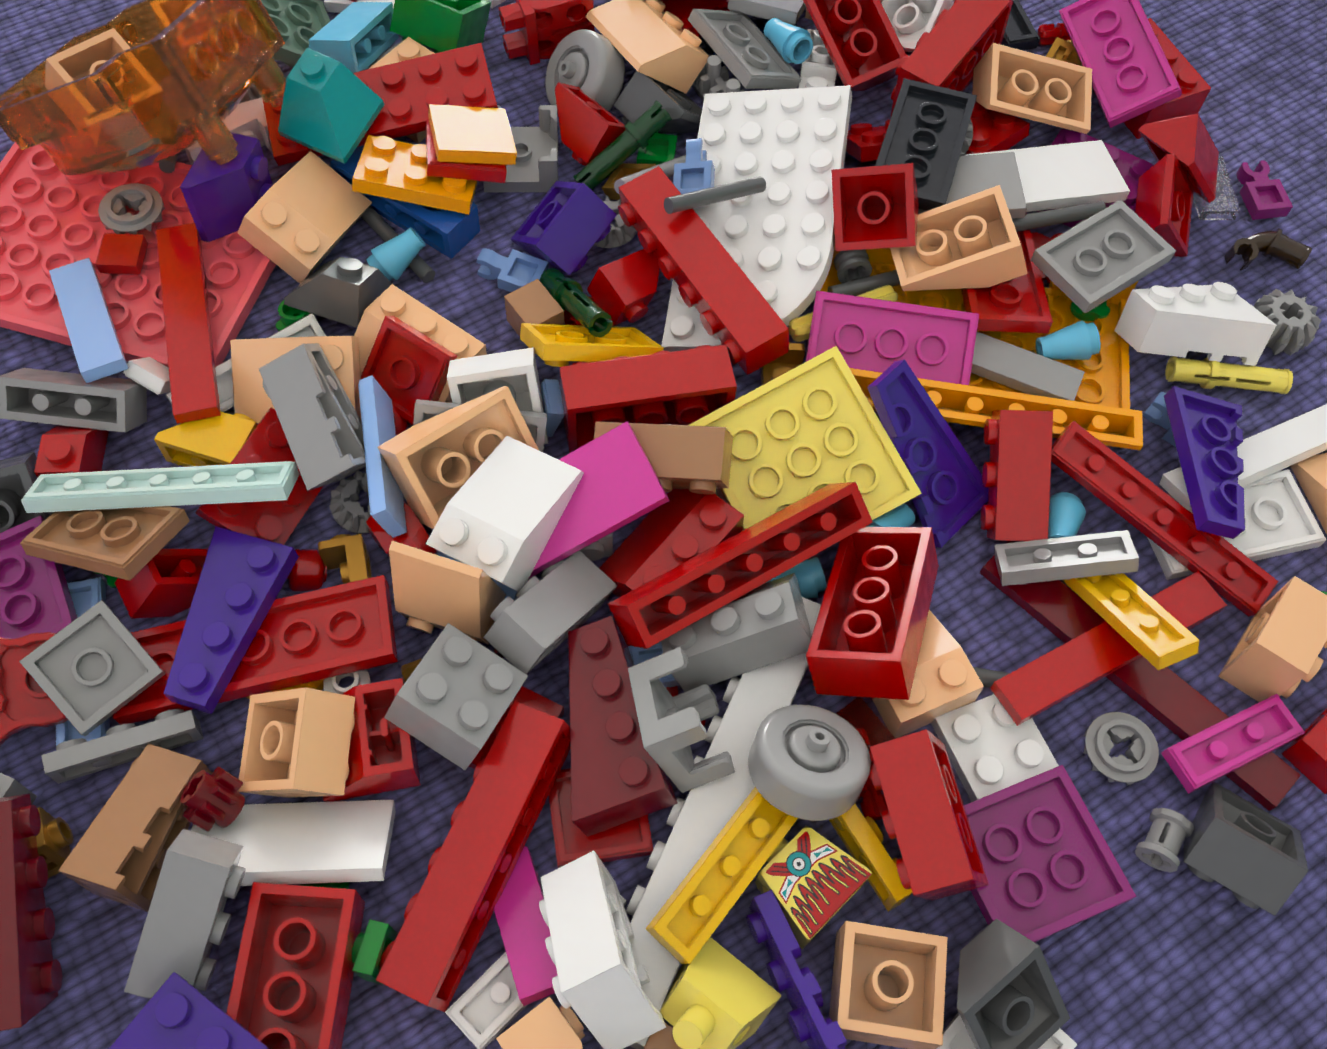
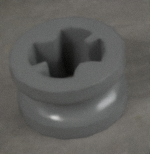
M865 249L840 251L835 256L833 263L841 283L871 275L872 266L870 261H868L869 257Z

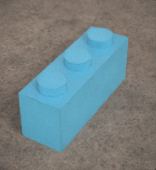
M353 2L308 40L309 48L340 61L352 73L366 70L399 38V34L390 31L394 9L393 3Z

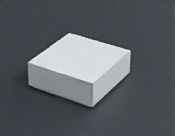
M151 357L128 361L129 369L123 372L126 377L157 395L171 392L169 368Z

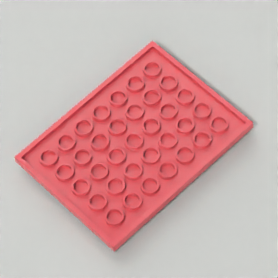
M27 124L0 162V327L72 346L49 270L90 258L126 361L151 357L168 367L156 229L194 223L180 188L192 165L176 162L175 170L172 173L163 172L159 168L160 161L156 164L139 168L136 166V162L151 155L131 153L81 170L83 162L127 151L95 147L96 145L90 139ZM157 156L153 163L160 160L161 157ZM140 183L154 188L160 194L165 209L161 212L162 221L152 223L151 231L142 229L137 233L144 235L148 242L140 275L100 273L95 264L104 233H115L112 229L106 230L99 217L98 208L101 200L108 192L125 184ZM127 205L125 206L127 213L132 215L139 213V210L135 211L133 208L130 209ZM238 231L210 242L201 240L215 367L225 360L231 349L230 340H235L276 266L274 262L241 237Z

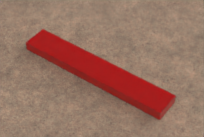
M195 223L156 229L173 416L177 424L220 416L200 235Z
M1075 421L1066 426L1052 445L1051 462L1192 573L1199 571L1216 592L1248 617L1258 613L1279 582L1223 537L1197 530L1193 514Z
M1199 571L1151 596L1152 599L1188 630L1220 613L1227 606ZM1105 621L995 681L990 689L1018 726L1142 655Z

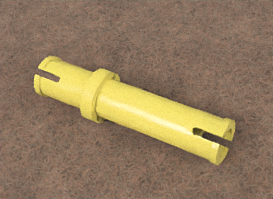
M1172 356L1169 358L1165 370L1168 382L1199 384L1203 389H1213L1215 386L1275 392L1285 395L1290 391L1293 383V373L1290 369L1209 361L1208 358L1194 360Z

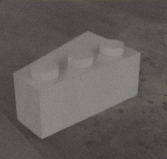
M319 343L302 344L259 368L263 378V388L273 403L307 491L338 482L366 466L362 422Z

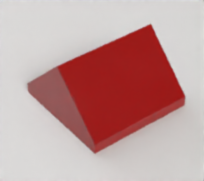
M1198 113L1147 123L1138 129L1157 162L1167 154L1175 153L1194 188V192L1209 204L1215 199L1219 152Z
M1175 153L1167 154L1139 177L1135 213L1176 250L1173 256L1186 257L1188 254L1194 188Z
M914 163L831 170L835 251L916 246L919 202Z

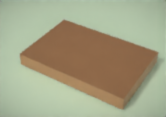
M172 506L53 512L27 535L20 544L26 555L130 581L190 520L184 509Z

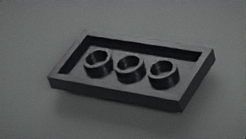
M904 78L875 166L914 163L919 202L918 209L929 211L946 204L977 95Z

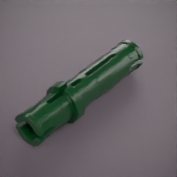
M656 100L634 123L629 121L624 126L625 131L578 174H575L573 178L578 183H584L593 191L640 147L645 149L649 145L647 141L666 123L672 120L671 116L665 109L661 108L662 105Z
M550 268L543 272L540 282L563 310L568 311L594 337H603L609 333L613 325V321L609 320L611 316L583 293V289L577 281L572 278H566L557 268Z

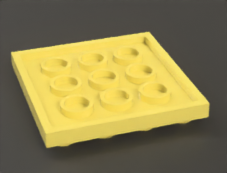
M837 346L689 424L690 426L726 427L733 436L729 488L720 490L728 504L744 515L743 530L828 484L856 482L872 520L922 494Z

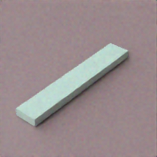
M283 461L40 474L21 499L26 513L282 501L288 499L299 477V471L296 462Z

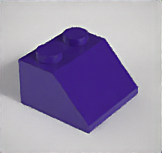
M213 128L180 188L201 240L210 242L238 231L244 216L268 189L273 186L268 170V160L264 157L258 138Z
M556 180L510 240L532 256L548 261L549 268H557L564 275L570 276L571 273L577 272L584 266L588 259L587 253L592 246L602 241L609 234L612 227L610 223L617 214L584 183Z

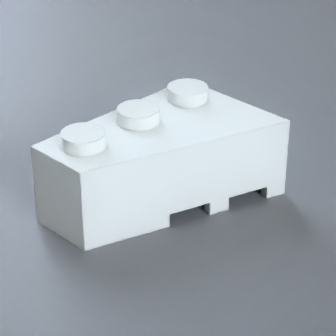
M1215 282L1213 285L1197 286L1194 284H1184L1182 287L1155 285L1147 289H1132L1114 331L1137 352L1186 358L1188 351L1208 353L1207 358L1209 361L1221 362L1223 356L1227 355L1240 357L1244 365L1256 366L1277 325L1236 294V288L1227 283Z
M592 851L540 877L544 899L539 901V908L545 923L550 929L551 936L545 939L550 958L557 968L558 975L552 978V984L560 1004L565 1009L573 1008L603 1049H624L666 1028L661 1012L656 1010L641 988L642 985L650 982V979L643 964L637 967L635 965L629 941L635 938L617 884L596 852Z

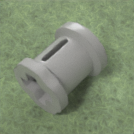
M1154 808L1149 816L1152 825L1145 841L1138 843L1135 854L1141 861L1155 869L1164 872H1176L1180 865V860L1177 857L1184 839L1192 835L1194 825L1184 815L1174 810Z

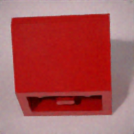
M403 678L358 685L343 693V695L355 697L353 713L355 724L351 733L348 756L349 775L345 782L344 795L323 796L324 802H334L421 786L415 738L384 718L395 696L404 685Z

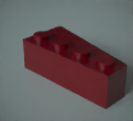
M612 616L569 631L572 822L586 836H591L678 804L670 778L644 749L628 668L634 666L628 645L616 621Z
M30 793L0 798V1031L20 1028L58 997V991L62 986V968L57 959L53 960L50 940L55 933V918L51 908H46L43 890L48 881V868L44 857L38 854L36 836L40 833L41 819L38 808L35 805H31Z

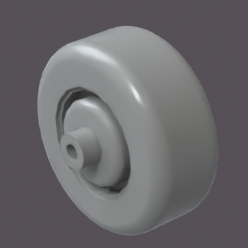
M580 29L568 34L553 51L547 66L545 89L550 105H557L555 87L559 82L579 87L588 97L595 100L609 112L617 101L623 86L625 75L623 56L605 36L592 30Z
M803 704L785 706L770 713L760 724L748 757L751 779L763 798L775 808L790 816L810 821L833 819L850 810L858 800L868 779L871 767L868 747L854 726L832 711Z

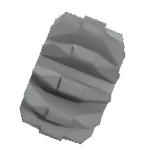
M1275 289L1272 293L1259 298L1253 306L1277 325L1266 345L1272 349L1274 355L1284 351L1291 356L1298 352L1299 349L1303 350L1315 338L1314 335L1322 321L1316 316L1318 307L1308 305L1306 303L1307 296L1303 298L1296 297L1292 289L1286 293Z

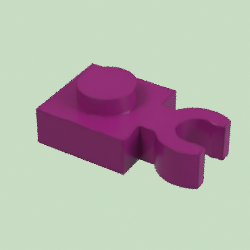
M1264 160L1259 162L1254 171L1249 168L1247 162H1243L1236 173L1238 181L1243 184L1239 193L1252 220L1286 217L1293 208L1280 179H1269L1270 167Z

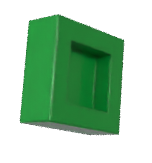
M655 133L647 141L649 145L645 149L641 147L638 149L637 164L658 165L675 159L677 135Z
M369 919L365 933L360 932L353 944L352 963H354L352 971L365 981L383 985L376 981L381 970V957L386 947L396 940L398 933L388 923Z

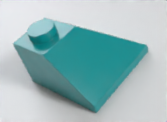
M306 48L286 78L278 132L287 139L346 164L385 104L376 93L340 61Z

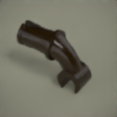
M1278 228L1276 231L1260 232L1247 238L1238 239L1225 254V261L1227 264L1235 254H1241L1244 260L1241 271L1252 263L1259 252H1262L1263 256L1269 254L1299 269L1309 257L1312 248L1282 234L1283 230Z

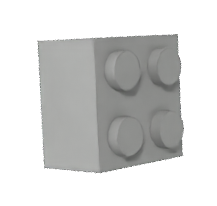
M448 623L399 690L384 718L463 770H466L489 738L528 675Z

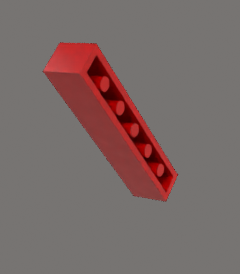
M659 166L618 187L621 200L618 212L627 227L633 225L636 229L644 250L647 253L653 252L663 275L668 280H675L685 304L689 308L694 306L697 309L707 333L711 336L716 334L722 345H727L731 364L735 365L738 363L746 375H749L789 352V328L694 209L668 214L665 211L664 199L680 195L681 193Z
M856 482L828 484L608 603V606L626 644L648 649L873 523Z
M514 701L509 712L501 717L496 726L495 740L487 756L481 758L474 770V782L466 799L457 805L452 814L451 829L443 845L434 851L429 860L428 875L419 893H416L406 906L404 913L405 921L396 940L392 941L383 952L380 961L381 970L376 981L428 1007L443 1012L447 1010L492 916L494 907L511 876L571 749L570 726L565 720Z

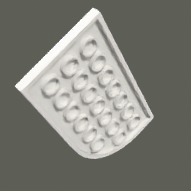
M850 85L710 93L704 96L697 138H702V150L707 152V161L712 160L715 168L714 187L761 176L766 181V189L761 193L693 209L786 326L789 325L792 319L798 318L813 302L816 291L821 290L831 267L835 244L831 170L844 169L852 103ZM673 279L661 345L664 347L663 351L673 352L695 349L702 345H722L716 334L711 336L707 333L697 309L694 306L689 308L680 295L679 286Z

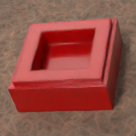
M104 233L95 264L99 272L140 275L148 246L145 236L139 234Z

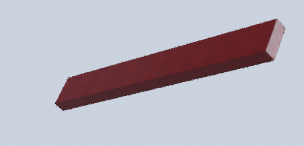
M995 555L980 571L982 576L1064 643L1105 622L1079 595L1060 580L1002 586ZM1143 656L1106 676V678L1182 740L1229 718V716L1168 667L1157 670ZM1270 752L1226 776L1264 808L1271 811L1278 806L1301 774L1275 753Z

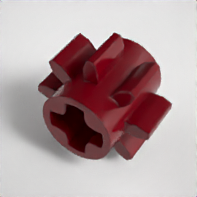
M219 766L212 775L205 770L199 771L188 782L181 794L180 802L188 806L183 813V817L206 832L211 830L214 823L221 828L229 826L237 818L245 803V796L238 792L243 782Z

